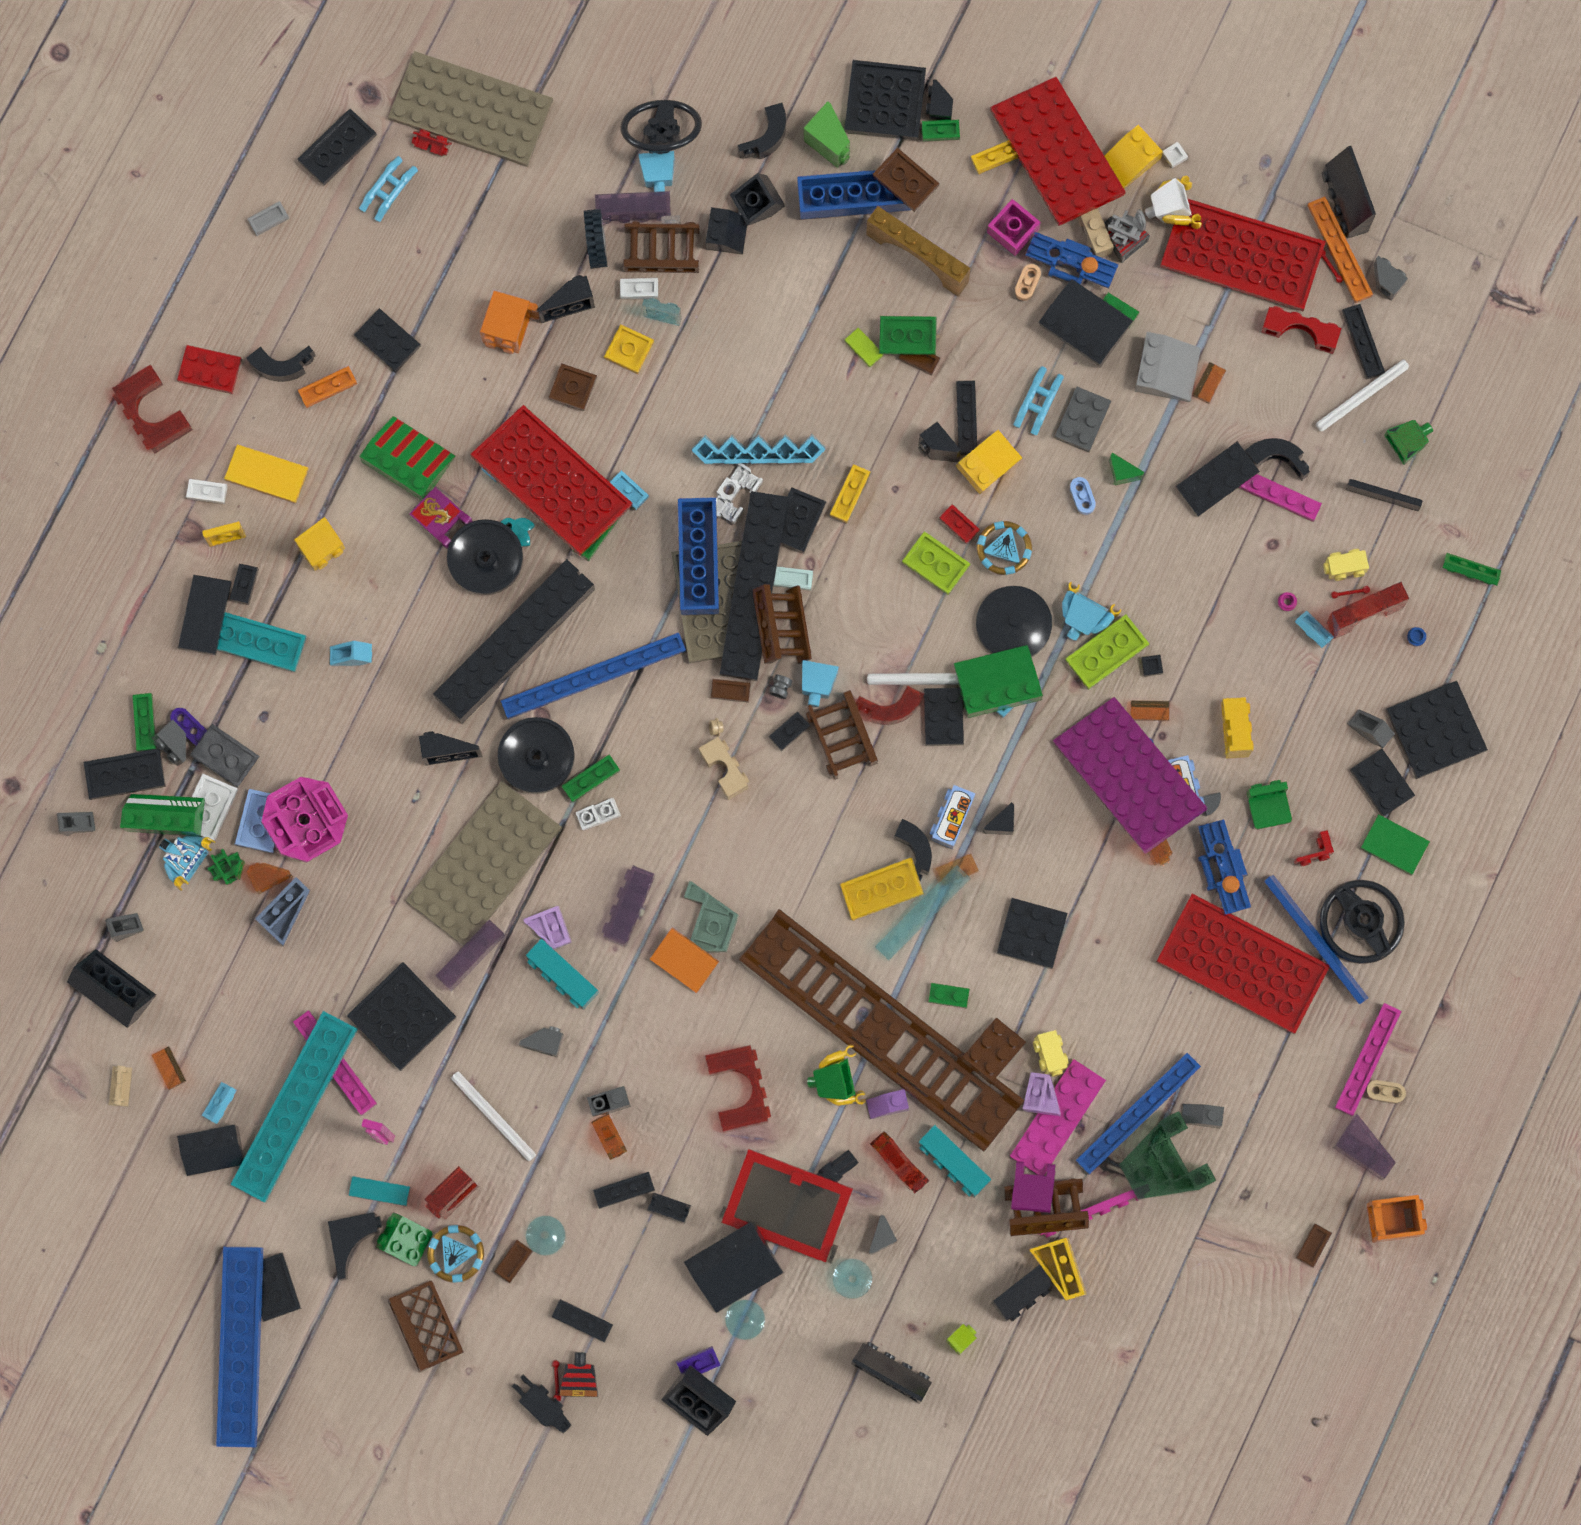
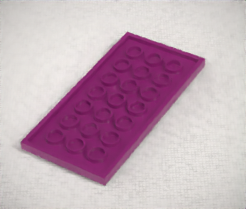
M1115 697L1053 740L1054 745L1144 854L1207 810V806Z

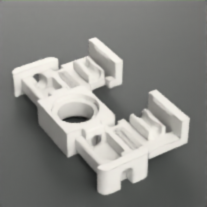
M742 463L736 464L738 467L730 479L726 477L716 492L718 495L716 498L717 518L720 519L722 514L723 518L735 524L743 512L742 507L737 509L732 503L740 491L741 485L743 489L746 487L750 490L749 493H751V491L756 492L763 482L762 478L753 475L751 469ZM726 486L734 488V492L731 495L724 493L723 490Z

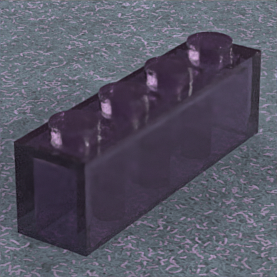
M670 191L595 194L596 209H601L603 224H609L611 221L628 223L630 220L647 222L651 219H656L657 221L671 219Z
M634 865L631 870H627L624 880H626L624 888L620 887L617 898H619L617 905L613 904L609 913L612 916L610 922H606L603 927L604 939L623 947L627 946L655 879L654 873Z
M489 919L436 974L437 979L452 992L505 937L504 933Z

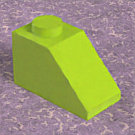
M962 1324L947 1338L946 1342L960 1355L977 1339L975 1336L977 1332L969 1324L967 1326Z

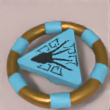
M999 521L986 527L979 535L977 554L981 563L991 572L1009 575L1020 571L1026 566L1032 554V542L1028 533L1020 525L1010 521ZM1008 528L984 550L986 538L992 531ZM1012 530L1016 531L1025 543V551L1021 561L1019 560ZM985 554L1017 564L1000 568L993 565L986 558Z
M450 1225L444 1227L433 1236L428 1245V1263L434 1274L442 1280L453 1283L466 1281L480 1270L484 1260L483 1243L477 1233L466 1226ZM459 1232L466 1234L473 1241L477 1250L445 1235ZM441 1238L445 1272L441 1270L434 1256L435 1249ZM477 1253V1258L468 1272L457 1275L448 1274Z

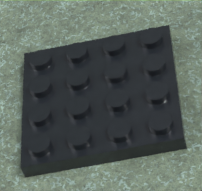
M853 60L844 131L847 133L918 140L926 68Z
M1457 681L1386 709L1416 779L1488 750Z
M404 962L392 971L347 1015L400 1071L457 1018Z

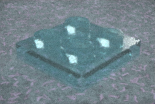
M654 298L643 300L642 309L644 317L680 326L682 317L681 308L674 303H660L659 300Z

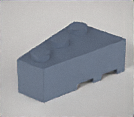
M295 877L255 920L284 946L310 890Z

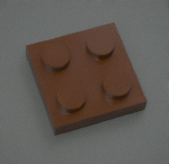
M561 363L549 395V400L585 411L597 375Z

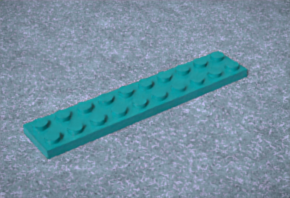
M325 1011L322 1012L232 1180V1186L264 1203L267 1202L357 1033V1028Z

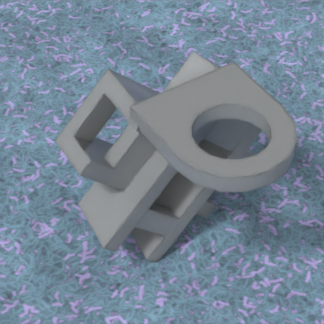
M1141 209L1137 210L1135 217L1128 215V211L1125 210L1122 218L1113 214V220L1108 225V230L1114 233L1112 241L1125 247L1128 239L1137 243L1141 232L1146 229V220Z

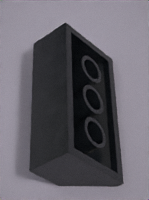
M97 949L74 966L67 980L68 984L126 1028L139 1019L156 997L154 992Z

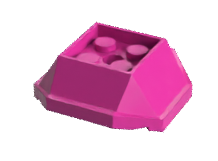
M299 777L267 796L261 823L281 855L307 863L341 843L348 814L328 782ZM306 816L308 824L302 825L298 818Z

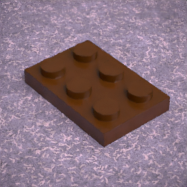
M898 147L872 175L913 212L926 201L940 184Z
M996 1017L963 1055L961 1061L991 1085L1026 1044V1041Z

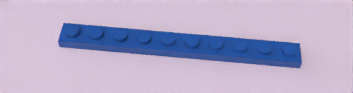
M676 633L501 700L507 719H511L686 652L680 634Z

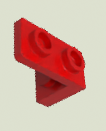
M1328 830L1320 832L1318 838H1316L1317 846L1322 851L1296 858L1294 860L1295 865L1300 864L1302 867L1312 864V860L1318 859L1321 862L1330 859L1334 850Z

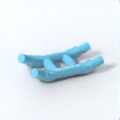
M399 156L387 165L385 171L371 190L368 191L359 207L361 211L366 212L375 196L383 199L384 202L374 217L379 222H381L405 185L418 172L417 168L412 166L403 174L400 180L394 177L392 173L403 161ZM386 181L395 186L389 195L381 190Z
M1043 366L1039 368L1013 424L1020 428L1028 409L1038 413L1030 432L1034 435H1038L1047 412L1064 379L1063 375L1058 374L1050 390L1040 387V383L1047 371ZM1036 393L1046 397L1042 407L1032 403Z

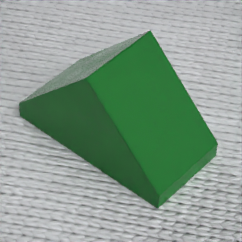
M1113 452L1111 453L1109 463L1115 486L1139 481L1143 478L1144 471Z

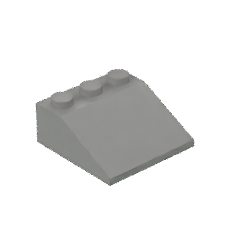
M1147 332L1135 392L1191 402L1201 348L1166 335Z

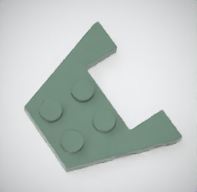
M689 881L684 898L702 904L690 940L707 953L727 952L739 915L695 883Z

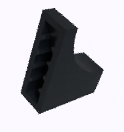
M375 1212L328 1221L338 1280H348V1265L356 1247L366 1238L380 1233L379 1228H382L381 1217L377 1216Z

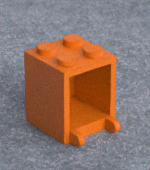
M493 291L480 330L485 346L492 349L498 347L509 354L514 352L519 354L530 318L535 320L540 318L537 312L538 305L522 298Z
M1419 1195L1373 1200L1366 1204L1372 1243L1420 1237L1427 1230L1426 1219L1422 1218L1421 1212L1424 1211V1203L1422 1199H1419ZM1411 1208L1413 1228H1406L1403 1209Z

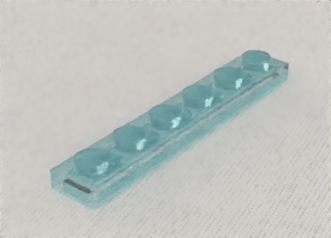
M956 865L875 948L889 961L971 878Z

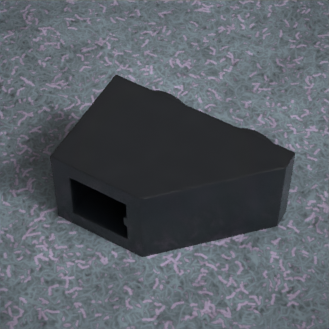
M933 79V85H929L928 97H931V103H927L926 107L929 121L951 120L953 98L938 80Z

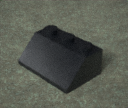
M235 1124L177 1136L180 1155L187 1176L237 1167L244 1160L239 1127Z
M1039 1264L993 1300L992 1305L1005 1321L1010 1319L1013 1322L1021 1315L1019 1313L1020 1310L1024 1307L1028 1310L1037 1303L1035 1299L1038 1296L1045 1297L1052 1291L1050 1287L1053 1283Z
M691 1365L679 1375L661 1399L707 1436L730 1415L736 1403V1400Z

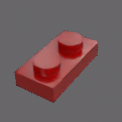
M953 504L939 517V520L966 544L980 531Z

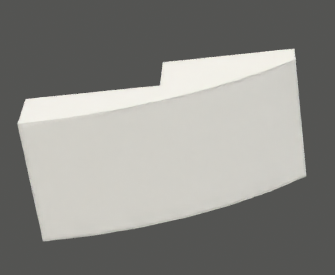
M614 798L576 812L582 830L598 826L621 816Z

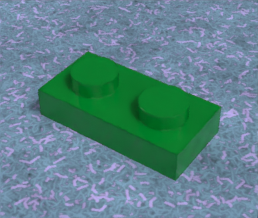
M959 120L922 121L923 141L960 140Z
M1109 292L1103 299L1132 319L1133 322L1140 313Z
M931 983L928 1003L967 1009L970 989Z

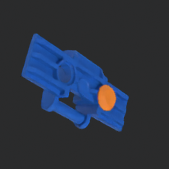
M1037 232L1034 233L1025 255L1051 266L1048 273L1050 277L1055 276L1068 282L1073 279L1080 285L1083 279L1108 289L1119 265L1093 255L1091 248L1070 239L1060 242ZM1051 249H1057L1060 255L1052 257L1049 252ZM1067 264L1076 268V272L1080 276L1078 278L1055 268L1057 265Z
M1224 819L1198 826L1206 855L1198 857V861L1202 864L1208 884L1207 890L1217 889L1225 915L1251 908L1243 882V877L1248 876L1240 849L1234 850ZM1215 844H1222L1224 852L1221 854L1216 853L1213 848ZM1209 859H1214L1220 871L1221 881L1216 884L1208 861Z

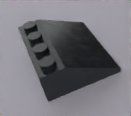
M1348 146L1325 164L1322 172V179L1324 183L1327 182L1329 187V198L1333 199L1335 204V215L1339 216L1341 230L1343 234H1346L1347 239L1368 233L1376 215L1353 148Z
M1071 279L1038 323L1045 330L1102 367L1133 323V320Z
M749 1222L684 1261L692 1278L716 1313L784 1273L755 1222Z
M871 1342L863 1343L851 1364L920 1404L932 1383L929 1381L930 1377L922 1372H919V1374L913 1372V1367L905 1362L899 1364L894 1361L896 1357L888 1352L880 1353L877 1351L879 1347Z

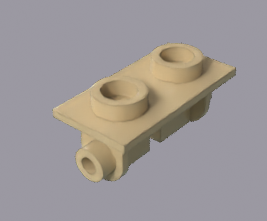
M113 1066L109 1105L128 1107L132 1068Z

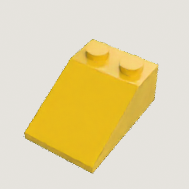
M1138 124L1105 155V158L1125 189L1161 160L1163 151Z
M997 430L955 466L974 489L981 494L1019 462L1022 457L1003 434Z
M325 517L294 539L301 554L315 571L326 567L329 560L333 557H339L345 549L342 541Z

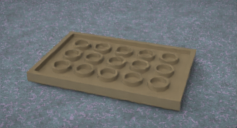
M742 541L717 545L719 614L681 615L689 663L720 659L723 656ZM674 551L671 553L680 603L679 551Z

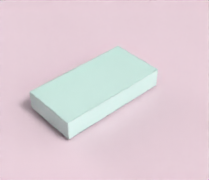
M777 567L774 586L792 588L800 585L801 590L811 591L813 571Z

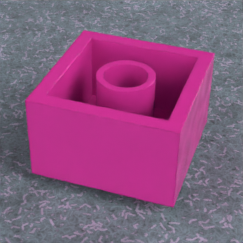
M1011 199L988 225L987 233L1016 256L1034 236V233L1039 231L1041 222L1015 200Z

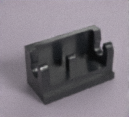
M654 1193L647 1210L648 1212L685 1224L691 1205Z

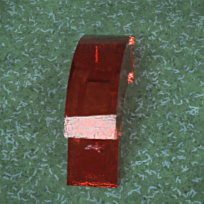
M907 686L902 697L892 705L881 706L861 696L858 697L856 705L861 713L871 714L870 722L879 725H894L907 720L917 711L924 698V693Z
M885 1131L870 1143L871 1147L889 1169L914 1194L929 1182L928 1178L907 1158Z

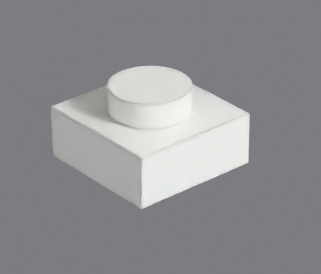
M1178 142L1165 149L1162 153L1171 168L1188 159L1187 154Z

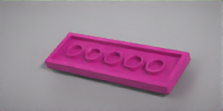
M1073 1059L1054 1088L1061 1115L1054 1116L1038 1113L1010 1157L1015 1161L1024 1162V1167L1036 1175L1044 1176L1047 1172L1048 1164L1053 1163L1106 1080Z

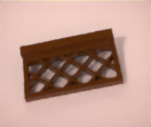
M432 1280L388 1299V1303L419 1373L464 1353ZM429 1286L433 1293L430 1301L419 1297L421 1290ZM406 1296L416 1298L412 1309L404 1306L401 1299ZM418 1300L429 1303L425 1314L414 1310ZM431 1304L439 1307L441 1311L439 1318L427 1315ZM413 1313L424 1316L420 1327L412 1324L410 1319ZM426 1317L437 1321L433 1332L422 1328ZM439 1322L447 1325L449 1329L446 1337L435 1333ZM421 1331L432 1334L428 1345L420 1342L418 1337ZM434 1335L445 1339L441 1350L430 1346ZM447 1340L455 1343L458 1351L453 1353L443 1351ZM432 1349L440 1352L438 1359L429 1363L426 1356L428 1350Z

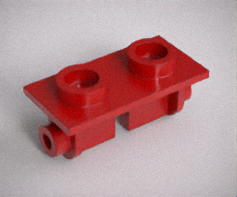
M423 129L413 131V134L417 135V137H413L411 142L414 144V147L428 150L430 144L432 145L430 152L440 156H447L449 149L446 147L447 145H452L451 142L447 141L448 138L437 135V137L431 136V132Z

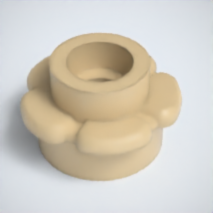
M715 718V720L709 721V732L711 736L716 735L719 737L720 733H723V723L718 718Z

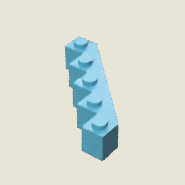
M758 434L746 448L733 435L720 447L704 435L692 448V451L705 464L813 463L826 450V447L813 434L800 447L786 434L771 447Z

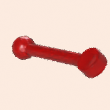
M1323 250L1321 258L1324 259L1332 273L1335 275L1336 282L1341 283L1343 281V277L1338 275L1330 261L1325 256V250Z
M1364 586L1363 589L1339 593L1334 591L1331 593V597L1336 599L1338 596L1362 592L1368 594L1370 587Z
M554 1360L552 1362L555 1376L554 1399L556 1398L558 1401H561L558 1377L560 1363Z

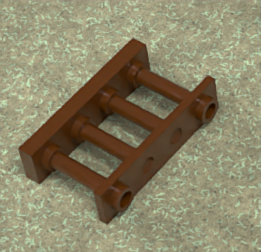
M637 221L624 223L625 233H630V257L624 259V272L699 273V260L693 258L694 234H700L699 224L694 222H686L685 224H640ZM638 233H649V258L647 259L637 258ZM657 233L668 234L667 258L665 260H658L656 258ZM675 234H686V258L684 260H677L675 258Z
M766 584L753 589L764 664H771L782 659V656H796L798 664H802L803 660L808 661L812 659L800 585L786 590V593H771L770 585ZM773 601H787L789 611H774ZM775 619H790L792 630H777ZM778 637H793L795 648H780Z
M851 690L843 693L844 698L841 699V702L817 711H813L812 706L809 705L808 712L805 713L808 722L813 723L828 761L826 768L829 776L833 775L835 780L838 779L837 771L863 761L865 763L869 762L870 766L878 764L877 756ZM841 709L849 710L851 716L848 719L820 729L817 718ZM849 726L856 728L857 734H855V737L827 747L824 739L825 735ZM855 744H862L864 748L862 754L834 764L831 753Z
M1072 1178L1054 1181L1052 1196L1053 1214L1042 1215L1041 1212L1033 1211L1034 1216L1022 1217L1021 1210H1013L1014 1218L1009 1219L1010 1237L1088 1229V1211H1081L1078 1193H1083V1179ZM1014 1185L1004 1186L1005 1201L1012 1200ZM1070 1194L1073 1212L1061 1213L1058 1195Z

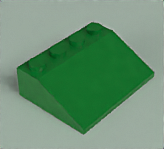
M1028 645L954 663L967 718L1041 701L1043 698Z

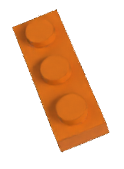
M347 366L299 389L298 392L306 408L357 385V381L350 367Z

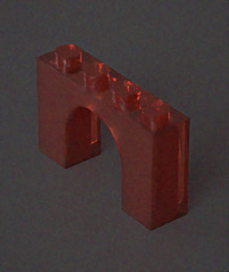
M150 364L112 389L115 392L113 398L117 404L120 405L122 403L125 408L122 412L128 420L132 419L135 423L132 426L137 435L142 434L144 437L142 442L146 449H152L153 453L156 454L193 429L181 410L156 423L147 422L139 416V405L142 399L163 385Z
M1399 582L1333 611L1326 624L1334 639L1352 632L1357 624L1376 614L1384 612L1385 616L1402 610L1410 598L1402 582Z
M751 1045L705 1055L710 1077L728 1072H738L745 1075L752 1085L751 1097L745 1105L718 1112L722 1132L727 1133L768 1123L771 1113L769 1106L764 1105L763 1099L767 1098L765 1088L760 1087L759 1080L762 1079L760 1068L756 1069L754 1062L758 1060L756 1049L752 1050Z
M458 1166L424 1199L427 1202L425 1207L438 1219L442 1217L446 1220L479 1186Z

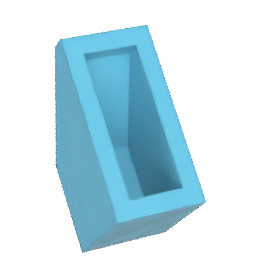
M350 641L330 647L331 666H360L372 663V644Z

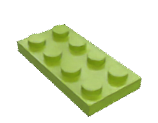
M1125 614L1068 656L1065 661L1089 690L1149 646V642L1127 614Z

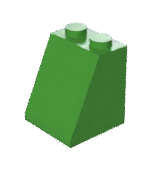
M827 101L804 127V142L835 167L839 168L841 164L845 165L850 159V141L831 103Z

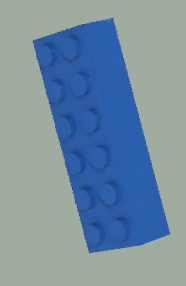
M876 170L797 177L800 219L872 214L877 206L886 212L911 211V209L872 177Z
M679 498L678 529L681 615L719 614L716 498Z

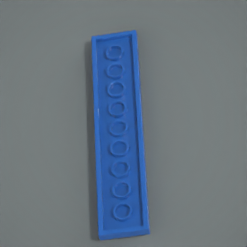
M223 1247L216 1447H257L264 1250L262 1247Z

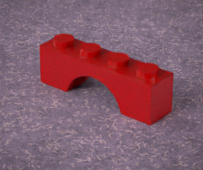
M1269 306L1261 333L1280 338L1288 330L1300 329L1312 337L1315 349L1333 354L1342 328L1338 327L1335 323H1323L1315 317L1306 318L1298 312L1290 313L1284 311L1281 307Z

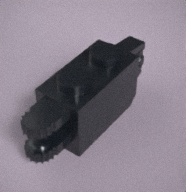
M523 1374L520 1378L530 1389L524 1393L518 1384L514 1383L512 1385L522 1396L519 1402L543 1426H553L564 1434L572 1424L563 1414L564 1411L561 1409L563 1405L556 1398L552 1400L547 1395L549 1391L542 1384L538 1387Z

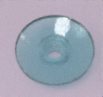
M541 1216L534 1219L528 1226L526 1240L529 1247L537 1254L551 1255L563 1246L565 1230L561 1222L556 1218ZM544 1231H547L549 1233V1236L546 1239L542 1238V1233Z
M848 1259L836 1267L833 1274V1284L837 1292L842 1296L850 1299L859 1298L870 1289L872 1273L864 1262L857 1259ZM852 1275L856 1277V1282L854 1283L849 1282V1277Z
M741 1300L734 1303L726 1314V1326L729 1332L738 1339L748 1340L760 1334L765 1324L763 1310L757 1303L750 1300ZM743 1316L749 1317V1321L747 1323H743L741 1321V1318Z

